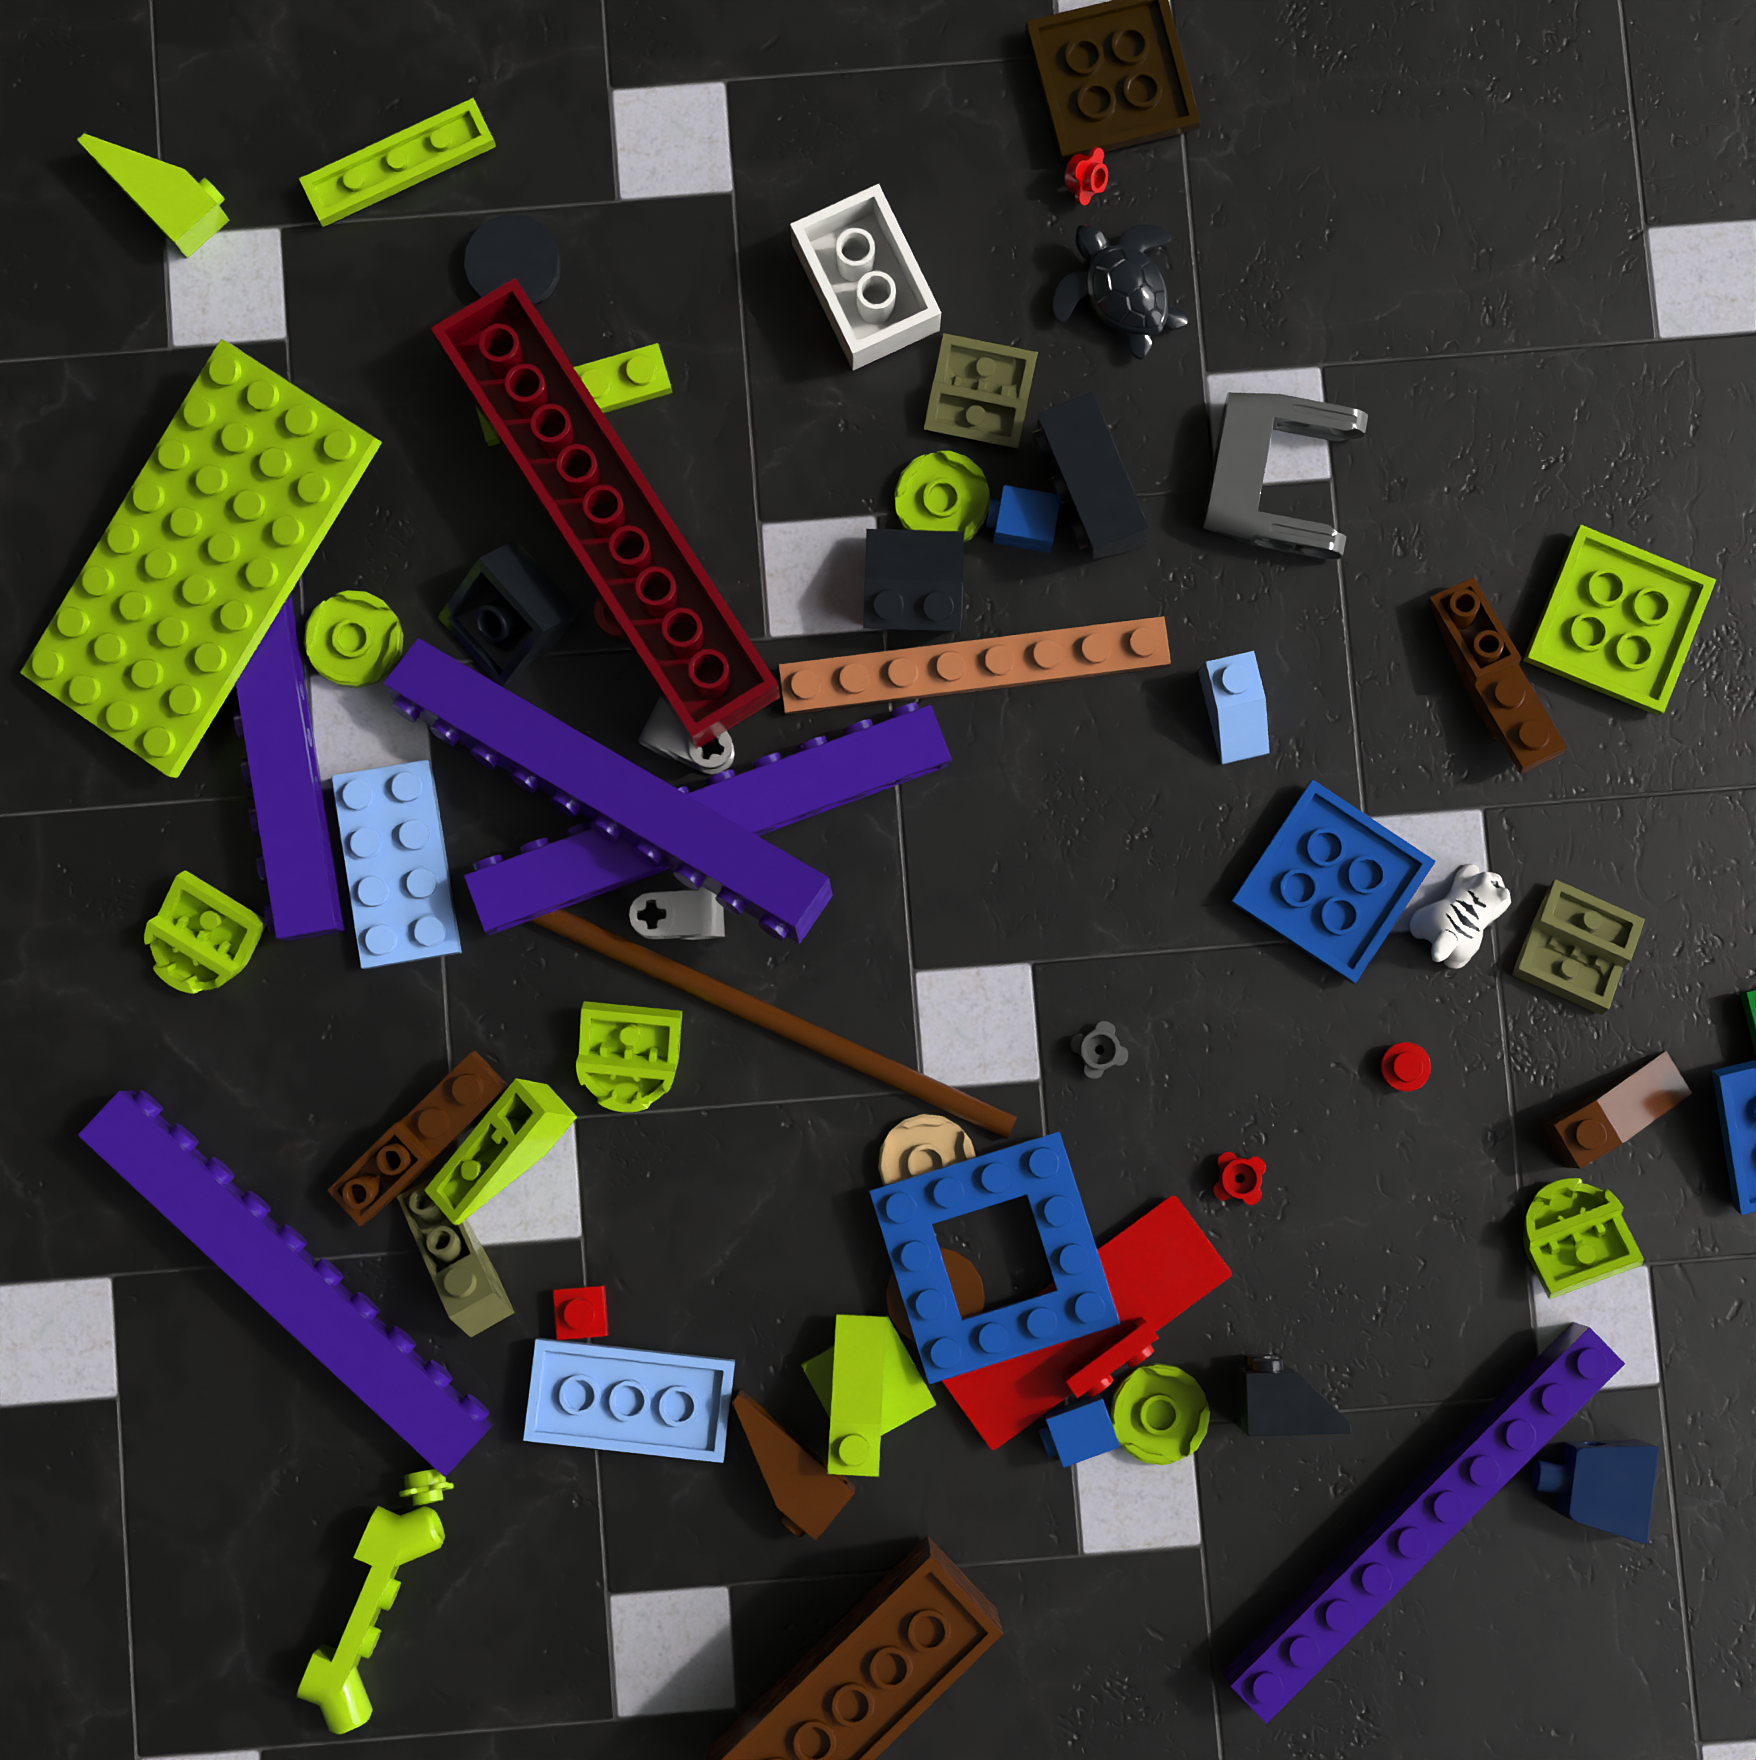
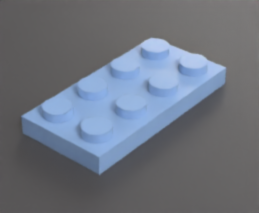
M422 760L333 775L332 782L361 968L371 969L462 953L432 762L430 760Z
M537 1338L535 1340L523 1441L723 1463L735 1360Z

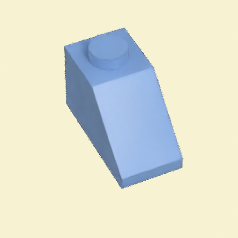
M1254 651L1206 661L1198 673L1221 765L1269 754L1266 698Z

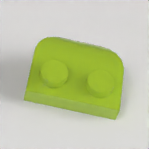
M185 870L176 875L158 915L147 922L144 943L145 945L150 944L156 964L153 966L156 974L171 987L182 992L195 994L202 990L218 988L239 974L249 962L267 924L266 920L260 915Z
M584 1001L581 1008L579 1055L576 1060V1072L580 1084H585L590 1092L598 1098V1103L610 1110L638 1112L647 1109L652 1102L659 1099L664 1093H668L673 1083L679 1061L682 1011Z
M1568 1178L1550 1183L1535 1195L1524 1222L1523 1244L1549 1300L1642 1266L1644 1258L1622 1217L1624 1207L1608 1189L1602 1191L1594 1186L1582 1183V1179Z

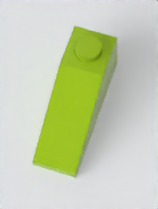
M85 133L77 139L90 157L187 259L230 221L219 206L225 201L224 197L205 177L198 183L183 168Z
M516 1078L424 1191L452 1224L459 1225L543 1158L571 1126L577 1116L548 1084Z
M836 1314L828 1474L879 1477L886 1316Z

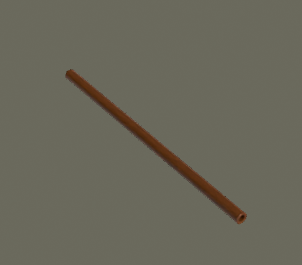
M560 909L530 921L1005 1139H1008L1017 1117L565 910Z

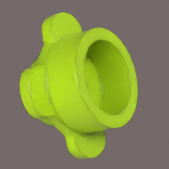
M436 1469L405 1475L406 1490L399 1491V1496H405V1498L412 1497L413 1506L442 1501V1491L453 1489L454 1485L453 1483L446 1482V1478Z

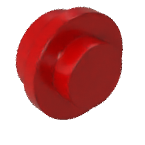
M1410 1042L1397 1043L1388 1048L1384 1053L1380 1065L1381 1074L1390 1087L1398 1091H1414L1422 1087L1430 1076V1058L1425 1050L1417 1044Z

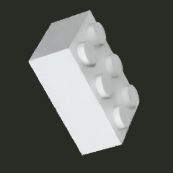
M879 184L790 224L792 245L852 370L858 369L940 331L941 311Z

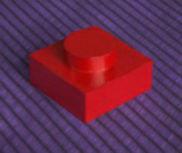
M605 1285L553 1290L557 1340L609 1335Z

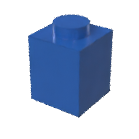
M1003 485L1001 499L991 498L986 527L995 528L993 543L1050 553L1054 541L1060 502L1057 495L1053 493Z
M1099 1394L1046 1412L1043 1416L1047 1426L1038 1429L1048 1458L1058 1455L1063 1468L1120 1448L1104 1400Z

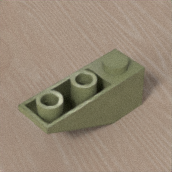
M436 1175L397 1196V1199L448 1317L467 1335L473 1337L515 1312L496 1270L468 1220H464L459 1225L452 1224L424 1191Z

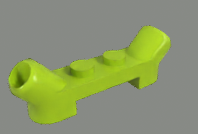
M378 1506L363 1533L353 1558L372 1565L338 1648L336 1649L323 1643L313 1653L297 1692L298 1698L320 1706L329 1732L338 1735L346 1733L366 1723L371 1716L373 1708L357 1666L361 1656L369 1659L377 1644L381 1629L374 1627L381 1608L389 1611L397 1596L401 1582L395 1580L394 1577L399 1566L438 1550L443 1544L445 1533L440 1518L435 1510L427 1506H422L401 1516Z

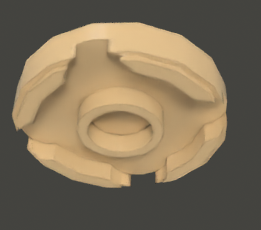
M921 1114L904 1119L889 1131L880 1148L878 1169L883 1186L974 1158L976 1155L972 1141L959 1125L943 1116Z

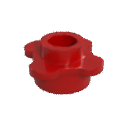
M1093 147L1089 155L1076 154L1067 165L1065 184L1070 192L1076 193L1078 204L1087 205L1095 193H1102L1107 186L1108 169L1103 164L1104 151L1101 148Z
M1232 1152L1222 1153L1217 1159L1220 1173L1218 1182L1213 1185L1215 1196L1223 1201L1232 1197L1242 1199L1248 1205L1258 1203L1262 1197V1192L1259 1188L1262 1183V1174L1266 1171L1265 1162L1257 1156L1243 1159L1237 1158ZM1239 1173L1244 1176L1242 1183L1235 1181V1176Z

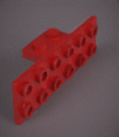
M1170 1195L1097 1249L1119 1317V1325L942 1380L990 1449L996 1450L1072 1393L1079 1398L1086 1392L1089 1398L1102 1392L1114 1381L1110 1375L1112 1372L1125 1363L1132 1368L1154 1352L1150 1344L1159 1339L1155 1333L1231 1276V1270L1177 1196ZM1054 1281L1034 1296L1055 1290Z

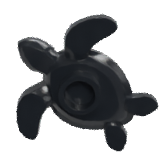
M1090 224L1079 225L1076 230V246L1081 256L1091 264L1088 270L1073 272L1060 281L1053 298V313L1056 320L1062 324L1065 323L1077 303L1084 297H1088L1089 305L1094 314L1103 323L1120 332L1131 334L1130 351L1139 360L1146 356L1152 346L1150 336L1159 334L1164 327L1171 331L1185 327L1188 323L1185 312L1168 306V293L1164 278L1156 264L1144 254L1145 251L1169 244L1171 241L1169 233L1160 226L1137 225L1130 227L1122 234L1118 245L1110 246L1108 239L1098 228Z

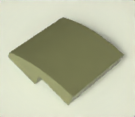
M943 333L924 430L1018 449L1038 352Z
M1554 879L1536 913L1512 975L1603 1015L1610 1009L1623 967L1632 960L1645 919Z

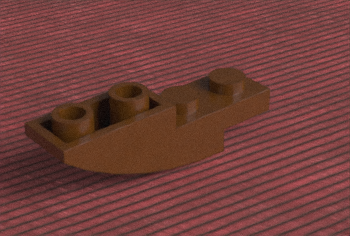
M1469 578L1431 596L1429 603L1454 665L1493 740L1499 737L1518 772L1522 774L1564 754L1567 748L1566 744L1519 666L1521 656L1475 578Z
M477 1051L469 1053L408 1115L395 1123L327 1191L360 1227L365 1225L462 1137L481 1118L480 1115L509 1086Z

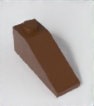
M1662 1051L1540 1123L1539 1127L1563 1167L1581 1169L1629 1140L1692 1094L1667 1051Z
M741 1389L734 1397L732 1403L776 1507L783 1512L779 1519L798 1537L802 1538L807 1533L816 1541L855 1494V1485L843 1475L828 1474L827 1461Z

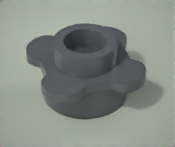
M1108 1021L1097 1023L1095 1030L1085 1035L1076 1034L1070 1043L1071 1050L1079 1054L1084 1063V1074L1092 1079L1100 1078L1103 1071L1113 1065H1124L1128 1059L1127 1049L1120 1046L1117 1037L1114 1035L1115 1027ZM1097 1045H1101L1104 1048V1052L1101 1055L1095 1053Z

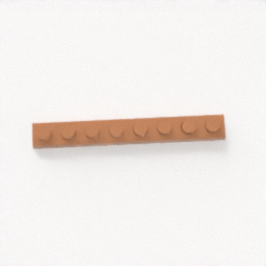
M1162 616L779 664L785 715L1166 668L1171 665L1165 617Z

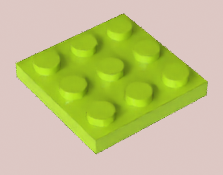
M1579 525L1573 533L1523 661L1659 716L1665 712L1716 579L1586 526Z

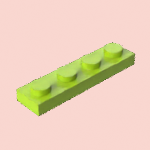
M471 98L303 176L299 180L321 225L325 227L496 147V144L474 98Z
M658 343L574 367L603 413L673 393ZM476 406L488 446L499 444L500 442Z

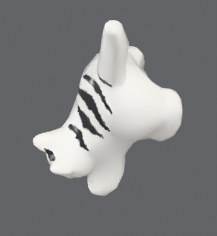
M1465 864L1457 872L1452 887L1445 899L1415 911L1409 925L1411 934L1417 939H1426L1433 944L1431 948L1433 961L1441 962L1444 960V964L1449 968H1462L1479 950L1483 929L1503 914L1510 906V892L1504 887L1499 874L1492 872L1479 873V867L1475 864Z

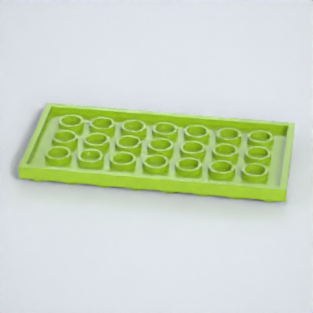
M221 339L20 673L165 775L178 778L382 442L237 347Z

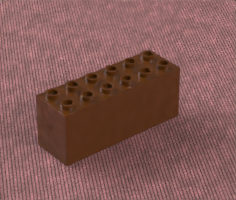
M927 1535L709 1747L706 1760H875L1003 1635L997 1609Z

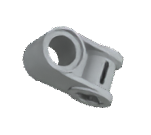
M659 697L637 741L647 749L674 761L677 760L708 775L727 771L733 764L735 757L732 739L728 732L725 731L705 744L711 746L714 740H718L720 749L723 752L721 756L712 754L709 760L705 759L702 748L695 749L662 697Z
M700 887L698 891L685 888L678 891L645 893L636 898L630 907L629 917L631 925L639 935L646 939L681 938L682 940L725 937L724 908L716 901L715 897L717 895L704 887ZM651 903L656 904L659 912H666V919L658 920L656 929H649L646 921L638 919L639 914L647 912L648 904Z

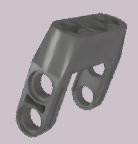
M1228 392L1219 427L1203 513L1202 528L1248 545L1322 559L1342 558L1346 536L1337 532L1330 525L1258 511L1272 430L1341 442L1346 439H1358L1365 436L1368 414L1351 407L1283 394Z

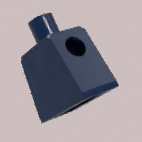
M1637 1439L1567 1441L1563 1445L1561 1464L1540 1460L1535 1462L1532 1473V1486L1535 1491L1557 1494L1556 1512L1564 1517L1639 1543L1648 1544L1659 1447Z

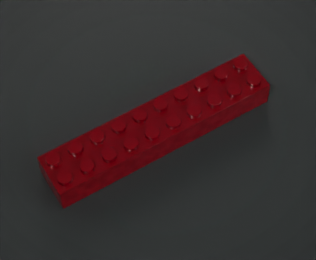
M512 279L431 327L437 344L695 749H698L779 699L777 681L517 279Z

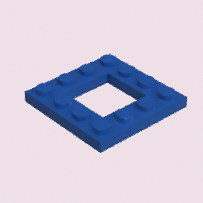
M1060 1131L869 1190L929 1384L1120 1324ZM1027 1195L1056 1289L961 1319L932 1224Z

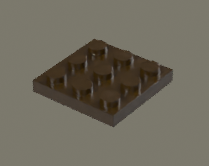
M1111 0L1026 21L1025 30L1061 163L1070 161L1076 154L1089 155L1093 147L1101 148L1104 152L1199 129L1201 120L1168 0Z

